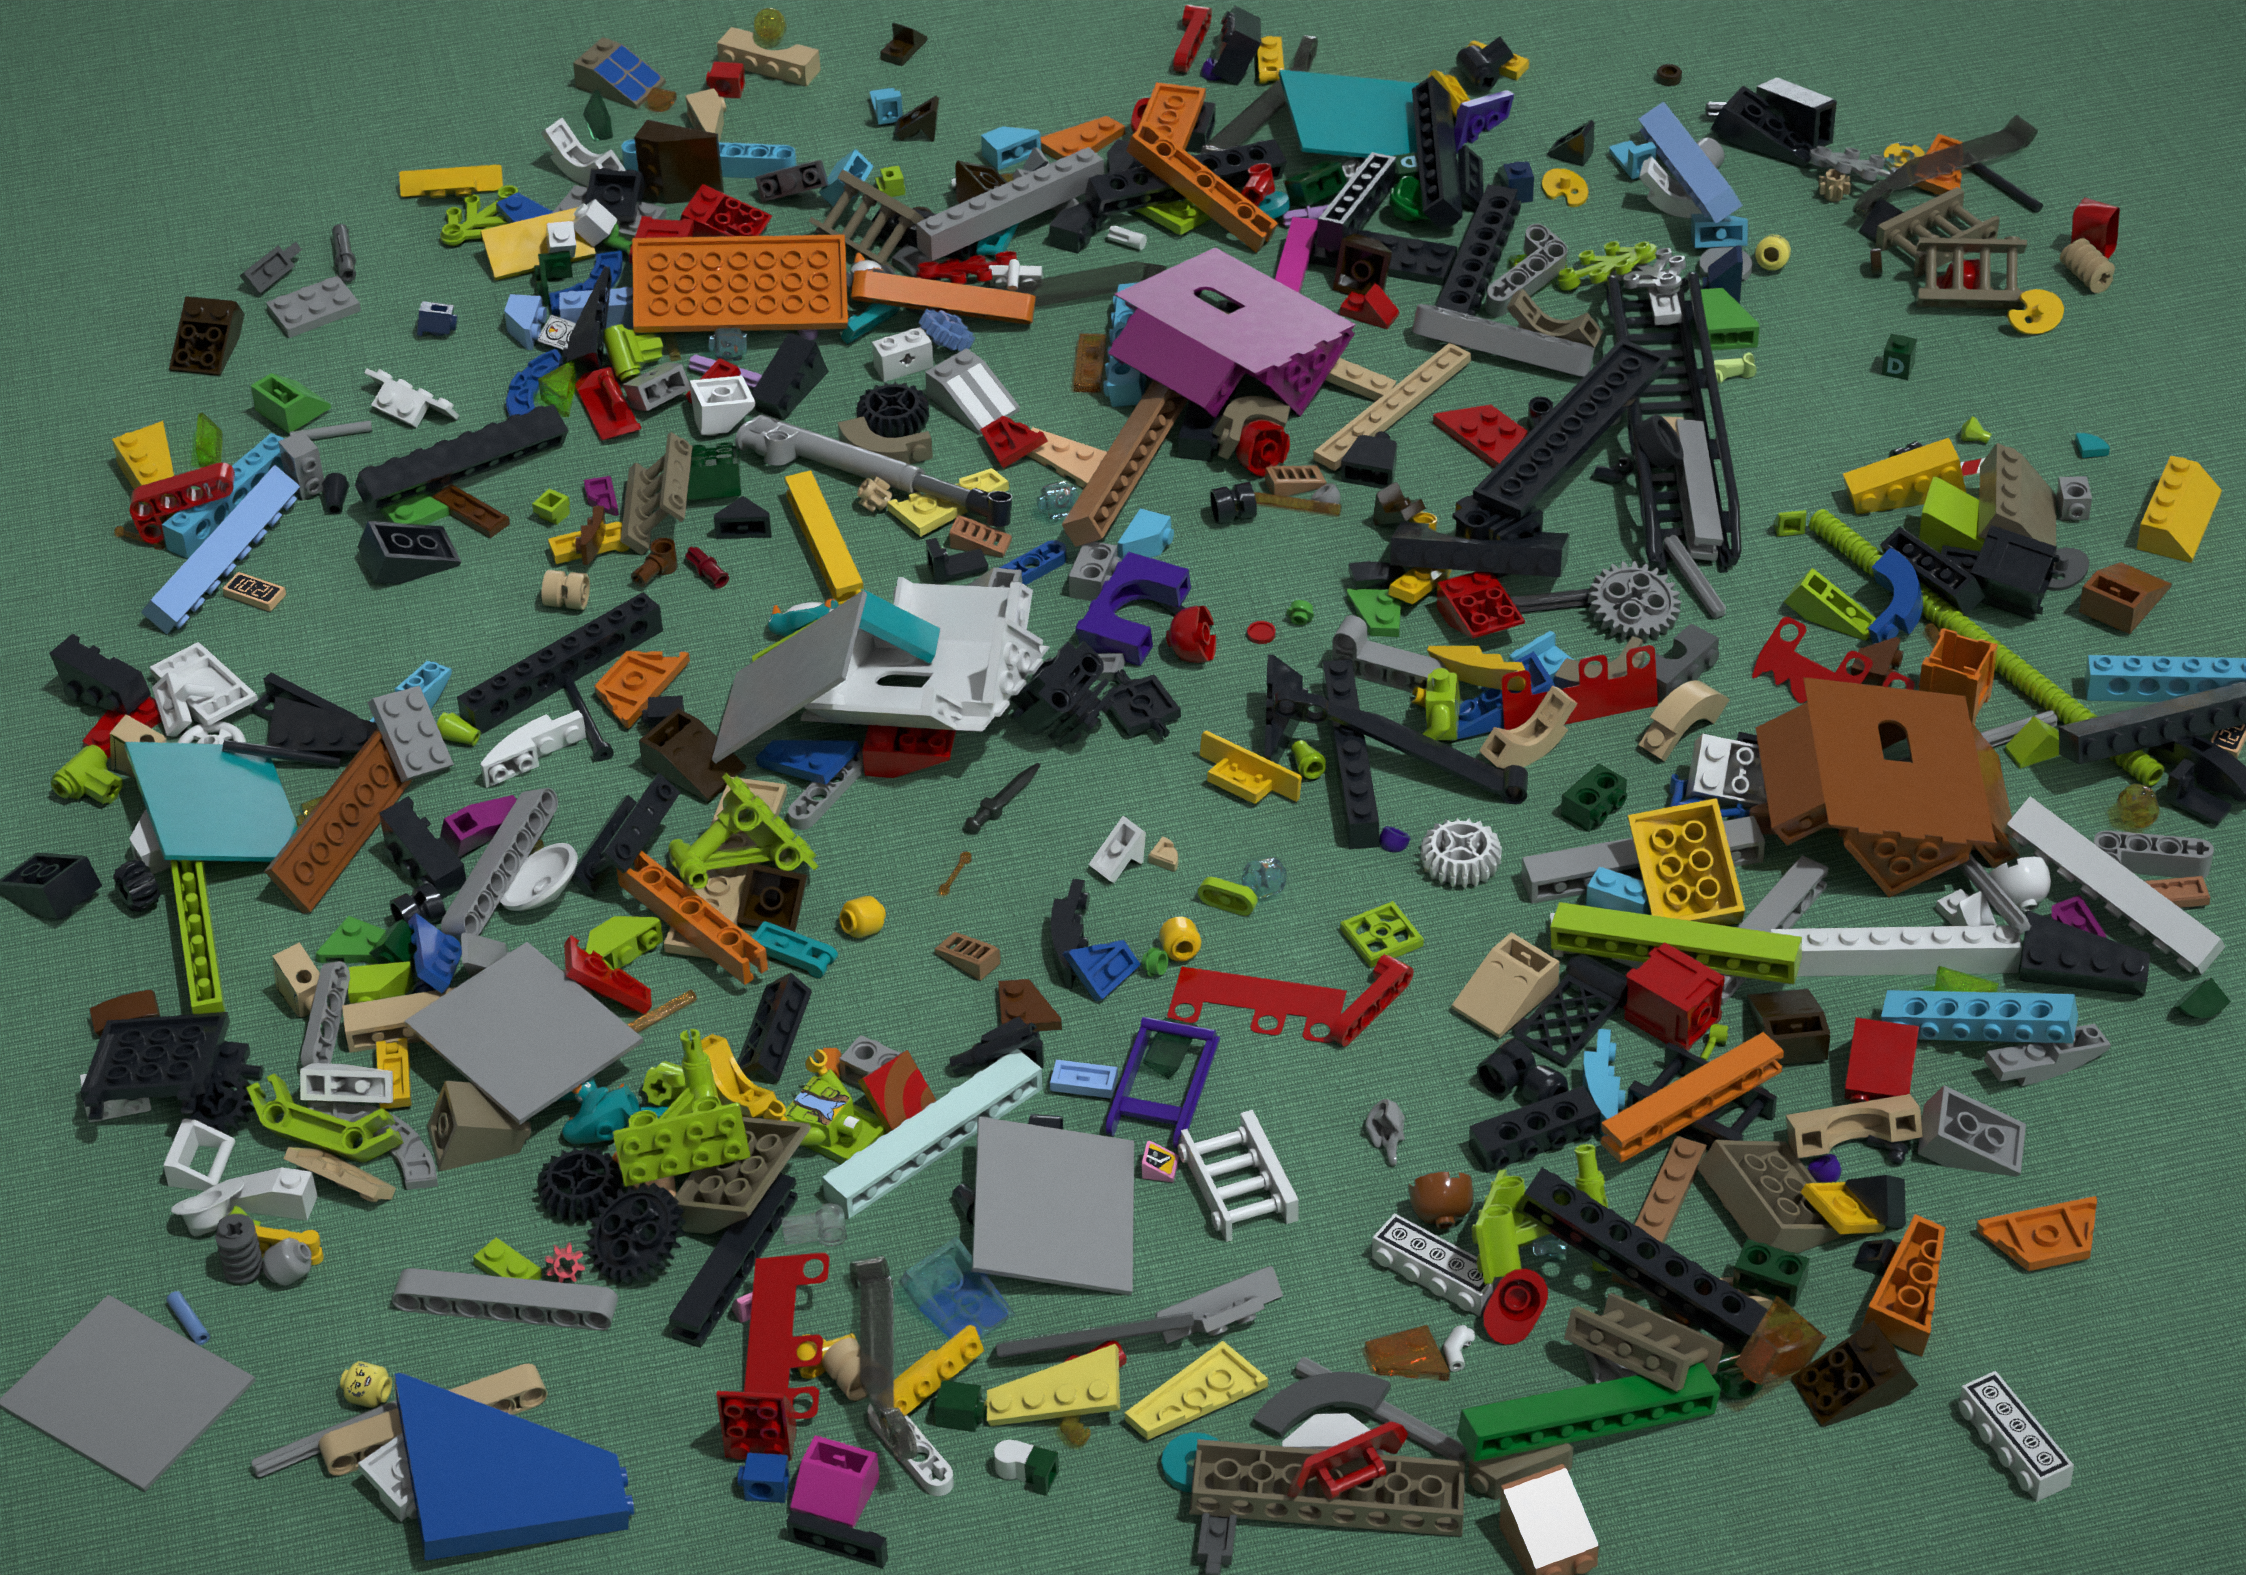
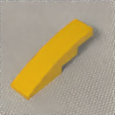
M1429 646L1427 648L1431 658L1443 662L1449 673L1458 674V680L1477 686L1502 690L1501 679L1505 674L1525 670L1522 662H1504L1501 654H1483L1479 646ZM1519 676L1511 678L1507 684L1508 690L1522 691L1525 687V680Z

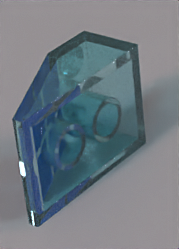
M957 1236L906 1270L899 1280V1284L916 1307L949 1339H952L968 1325L976 1327L981 1339L1015 1315L987 1275L972 1271V1255Z

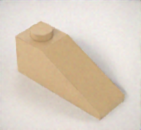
M714 88L685 95L687 114L694 128L718 134L720 142L724 126L723 112H726L724 98L719 97Z

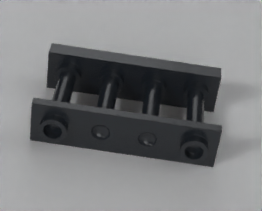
M658 773L638 802L629 795L623 797L577 862L571 881L590 897L597 891L613 866L623 874L627 872L681 792Z
M1668 1042L1665 1046V1069L1650 1086H1645L1635 1080L1628 1087L1627 1108L1666 1087L1677 1074L1684 1077L1709 1062L1690 1053L1686 1049ZM1756 1086L1732 1100V1102L1746 1108V1110L1731 1127H1726L1715 1121L1718 1115L1730 1103L1728 1102L1675 1132V1134L1707 1145L1706 1150L1708 1151L1715 1140L1743 1141L1744 1135L1742 1133L1757 1115L1770 1121L1775 1118L1777 1096L1766 1089Z

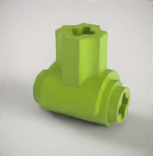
M623 324L611 326L603 331L604 336L602 338L616 377L620 378L621 382L631 381L640 376L641 367L645 363L655 362L662 358L663 344L660 337H656L654 332L635 336L634 331L624 328Z
M96 745L85 746L52 776L50 784L55 793L62 798L71 797L79 799L86 793L103 804L106 802L111 804L118 798L123 782L122 778L108 771L106 766L108 759L104 751Z
M663 1061L656 1068L651 1067L647 1071L642 1090L648 1095V1102L669 1107L687 1088L682 1066Z

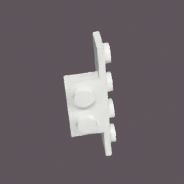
M368 368L364 372L374 382L382 385L371 404L378 411L415 428L418 427L428 408L434 409L455 420L459 417V414L452 409L454 405L441 397L437 401L433 399L431 393L422 388L415 391L408 382L402 379H398L396 382L392 380L393 377L380 369L377 373Z

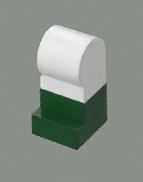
M1004 1440L995 1447V1469L999 1477L1007 1480L1017 1478L1031 1483L1034 1487V1493L1047 1496L1059 1472L1058 1452L1016 1440Z

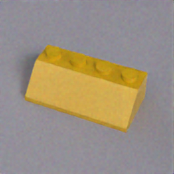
M2170 455L2141 521L2137 542L2138 550L2189 563L2193 562L2222 492L2220 487L2198 462Z

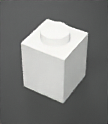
M596 199L587 205L581 204L573 214L575 216L573 221L574 230L592 247L609 236L617 222V219Z
M573 221L547 223L546 240L548 253L570 251V258H574L576 239Z

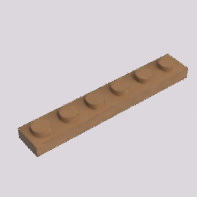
M1678 1136L1675 1137L1635 1226L1641 1227L1646 1233L1665 1243L1698 1172L1697 1168L1704 1159L1707 1145ZM1612 1272V1281L1637 1288Z

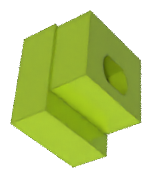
M899 165L880 169L881 177L875 178L876 188L890 197L906 195L904 178Z
M550 488L532 503L534 513L539 514L540 518L556 525L570 514L569 497Z

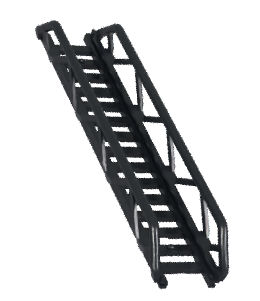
M1691 271L1682 278L1680 291L1677 292L1682 322L1671 325H1655L1653 316L1626 317L1625 312L1652 311L1650 300L1624 301L1618 278L1615 275H1609L1603 282V286L1606 290L1607 304L1610 310V323L1615 325L1616 344L1621 339L1638 346L1680 344L1681 349L1651 351L1669 357L1668 362L1683 361L1684 366L1667 367L1657 378H1686L1687 381L1686 384L1649 385L1627 408L1628 436L1633 454L1632 461L1638 468L1640 511L1644 522L1645 551L1652 569L1658 568L1660 575H1666L1668 572L1666 560L1673 559L1663 546L1664 539L1671 535H1676L1682 541L1686 540L1684 527L1661 529L1660 523L1683 521L1681 509L1658 510L1657 504L1680 503L1678 491L1655 492L1654 486H1672L1677 484L1676 474H1652L1651 468L1658 467L1649 460L1643 451L1636 435V427L1645 421L1642 415L1692 413L1693 418L1685 420L1704 422L1723 536L1722 545H1716V550L1718 551L1717 558L1720 573H1728L1727 567L1737 564L1742 551L1740 503L1698 274ZM1690 288L1691 300L1685 301L1684 293H1687ZM1689 320L1696 321L1703 368L1697 369ZM1677 327L1678 332L1629 334L1628 329ZM1701 389H1708L1715 426V439H1710ZM1689 396L1690 401L1640 403V398ZM1714 459L1721 460L1728 498V511H1723ZM1730 532H1731V549L1729 548L1728 537H1727V533H1730Z

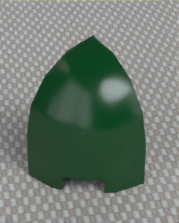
M2211 977L2196 984L2175 1004V1008L2184 1015L2194 1019L2210 1018L2224 1009L2231 1001Z

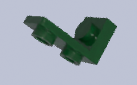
M570 251L538 254L539 265H534L538 296L544 297L545 306L550 305L547 281L573 277Z

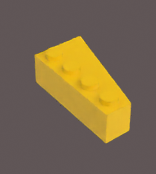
M163 421L112 439L117 464L133 489L174 476ZM165 494L166 497H174L171 494ZM176 512L166 515L167 520Z
M1950 438L1843 473L1846 491L1856 514L1925 504L1933 477H1938L1966 492L1960 459Z

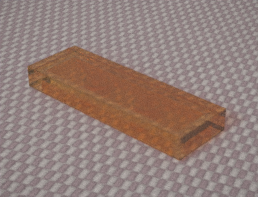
M1079 334L1074 392L1101 393L1106 334Z

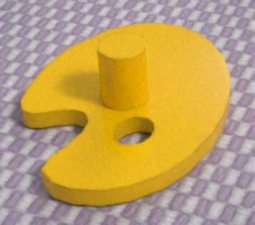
M1556 168L1547 171L1543 175L1542 189L1549 199L1554 200L1558 196L1563 195L1567 198V205L1573 208L1579 207L1587 201L1589 195L1588 186L1584 179L1575 172Z
M2034 289L2023 292L2019 296V299L2025 305V310L2014 309L2008 311L2007 314L2008 321L2015 330L2024 334L2038 335L2048 332L2060 323L2064 314V306L2061 299L2054 293L2043 289ZM2025 317H2029L2031 323H2027Z

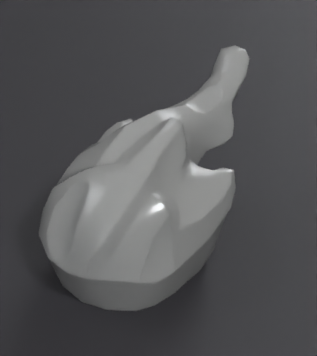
M1383 1099L1369 1112L1366 1129L1375 1147L1379 1148L1383 1140V1146L1387 1150L1389 1163L1391 1166H1395L1397 1164V1143L1405 1140L1403 1133L1405 1116L1397 1103L1389 1099Z

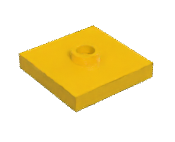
M1846 1182L1808 1183L1804 1185L1800 1192L1839 1234L1883 1232L1886 1227L1845 1185Z

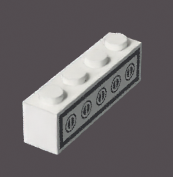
M1395 1213L1372 1238V1259L1376 1260L1380 1265L1389 1267L1402 1274L1409 1281L1428 1288L1435 1295L1442 1296L1457 1304L1461 1309L1470 1311L1480 1317L1483 1315L1495 1288L1503 1278L1495 1277L1492 1284H1485L1483 1273L1479 1274L1477 1269L1476 1256Z
M1996 1371L1962 1386L1959 1402L1962 1416L1966 1420H1970L1977 1428L1981 1439L1986 1444L1989 1443L1995 1450L2001 1464L2012 1471L2024 1491H2028L2037 1502L2070 1487L2074 1468L2073 1463Z

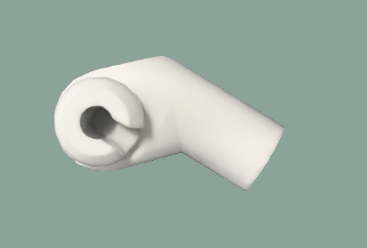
M1465 1325L1455 1327L1443 1344V1350L1451 1371H1460L1465 1367L1461 1349L1463 1345L1470 1346V1341L1473 1342L1475 1339L1474 1331Z

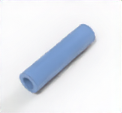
M175 1291L169 1294L167 1303L195 1344H205L209 1340L210 1335L181 1292Z

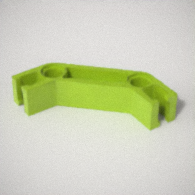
M275 1073L267 1077L276 1094V1099L266 1102L265 1097L267 1095L261 1089L259 1083L246 1087L261 1123L279 1137L316 1149H323L331 1154L362 1163L370 1161L404 1143L400 1133L391 1127L386 1129V1133L373 1138V1134L388 1124L390 1126L396 1124L393 1116L384 1108H380L355 1122H350L294 1104L285 1081ZM284 1112L283 1119L275 1124L276 1117ZM363 1137L362 1144L358 1148L353 1149L355 1141Z

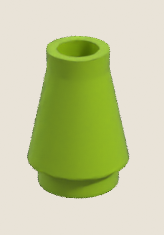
M453 712L450 714L442 713L437 721V727L444 740L475 746L480 738V730L474 728Z
M1303 740L1297 741L1292 745L1291 752L1295 757L1299 773L1309 779L1320 777L1326 769L1324 756Z

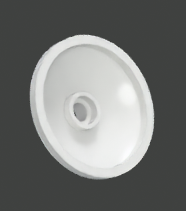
M557 843L544 847L527 857L500 900L502 905L508 910L525 911L543 906L555 900L566 888L576 870L578 855L575 849L567 843Z

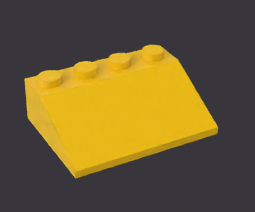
M1717 798L1628 815L1627 818L1651 915L1723 926L1742 923L1745 907Z

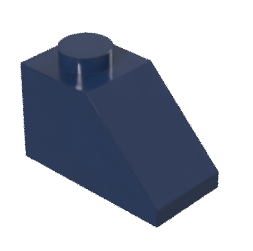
M1529 161L1503 164L1497 169L1502 187L1518 189V200H1521V203L1533 202L1534 175Z
M1735 246L1708 266L1707 277L1702 278V289L1723 288L1740 304L1743 269L1742 246Z

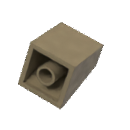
M445 1081L427 1124L438 1169L443 1171L520 1153L525 1140L529 1139L531 1133L529 1121L526 1120L520 1125L470 1082Z

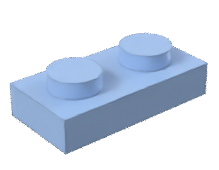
M1056 1060L1050 1081V1091L1112 1099L1118 1077V1067Z

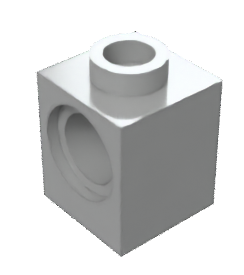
M2087 476L2059 477L2056 502L2061 520H2089L2092 496Z

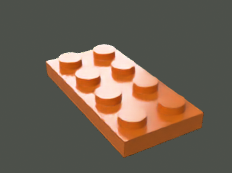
M1156 82L1137 131L1140 133L1143 124L1148 121L1185 150L1206 98V88Z

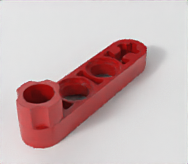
M1185 5L1182 25L1187 27L1174 56V71L1188 73L1209 30L1212 19L1211 8Z
M1382 955L1373 969V977L1377 980L1335 1020L1330 1030V1039L1343 1046L1349 1045L1409 986L1414 974L1413 968L1389 955Z

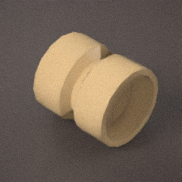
M547 570L545 572L542 582V603L544 606L561 607L565 604L567 608L584 610L586 608L590 593L588 574L570 572L566 576L564 571Z
M853 1338L842 1339L833 1344L827 1350L822 1360V1367L833 1380H837V1385L850 1400L858 1401L870 1396L881 1384L883 1378L882 1371Z

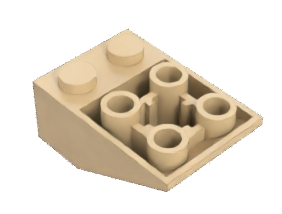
M1511 932L1491 949L1453 1002L1452 1009L1500 1038L1557 987L1559 983L1560 961Z

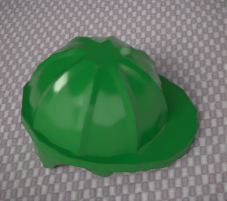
M1410 176L1403 177L1390 191L1389 205L1396 218L1406 222H1415L1420 218L1430 219L1423 212L1420 182Z

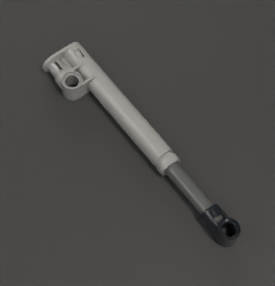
M759 415L743 424L736 434L735 445L737 449L742 451L747 449L755 450L758 455L764 456L765 463L770 465H784L801 456L866 479L870 478L873 481L877 476L888 483L890 487L910 494L920 491L964 506L968 512L986 517V523L991 526L1004 527L1011 522L1012 495L1004 491L989 493L978 488L970 490L925 475L922 468L764 415Z

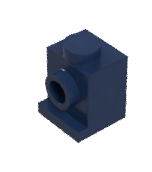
M422 301L419 309L417 335L423 336L424 331H427L432 335L442 336L450 334L451 330L456 331L458 315L453 314L454 305Z

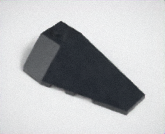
M1744 85L1722 107L1710 128L1720 138L1732 144L1805 167L1811 160L1810 150L1814 149L1798 132L1790 131L1784 125L1786 120L1781 115L1776 117L1768 109L1770 104L1765 99Z
M604 266L569 337L568 347L563 348V363H567L569 373L585 374L602 369L604 352L602 337L604 336L603 331L607 326L612 283L610 267Z
M1268 654L1265 758L1278 764L1300 721L1282 718L1275 714L1273 710L1274 696L1276 692L1283 689L1308 693V688H1303V676L1275 655ZM1288 700L1279 702L1285 707L1294 705L1293 702Z

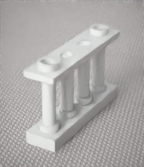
M1253 1110L1241 1113V1126L1237 1127V1131L1197 1143L1193 1142L1187 1129L1181 1130V1144H1178L1180 1159L1183 1163H1188L1212 1212L1213 1226L1216 1231L1221 1230L1226 1242L1232 1241V1223L1272 1211L1276 1213L1281 1212L1286 1224L1299 1221L1298 1198ZM1239 1143L1247 1145L1249 1149L1247 1154L1206 1166L1200 1156L1201 1154ZM1248 1166L1258 1167L1260 1171V1176L1216 1188L1211 1178ZM1262 1188L1265 1191L1269 1190L1271 1193V1199L1230 1211L1227 1210L1223 1202L1224 1199Z

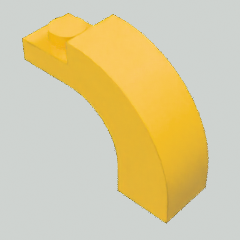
M710 1034L702 1039L703 1052L710 1058L721 1106L737 1102L740 1104L742 1117L757 1118L763 1116L767 1109H769V1104L773 1100H777L774 1091L759 1087L746 1077L737 1064L726 1038Z

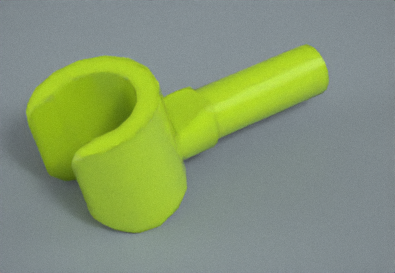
M1711 1025L1709 1040L1700 1058L1707 1061L1715 1048L1716 1042L1727 1043L1729 1026Z

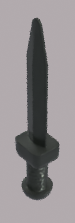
M1035 763L1019 773L992 799L985 797L980 802L981 810L974 817L966 819V830L970 833H977L981 830L980 826L989 818L992 820L998 819L1002 815V806L1033 778L1040 767V763Z

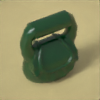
M1734 1351L1722 1355L1715 1375H1712L1716 1383L1719 1384L1722 1393L1734 1400L1755 1395L1765 1384V1378L1759 1370L1755 1359L1744 1351L1741 1353ZM1746 1362L1745 1364H1741L1738 1367L1729 1370H1724L1723 1372H1719V1370Z

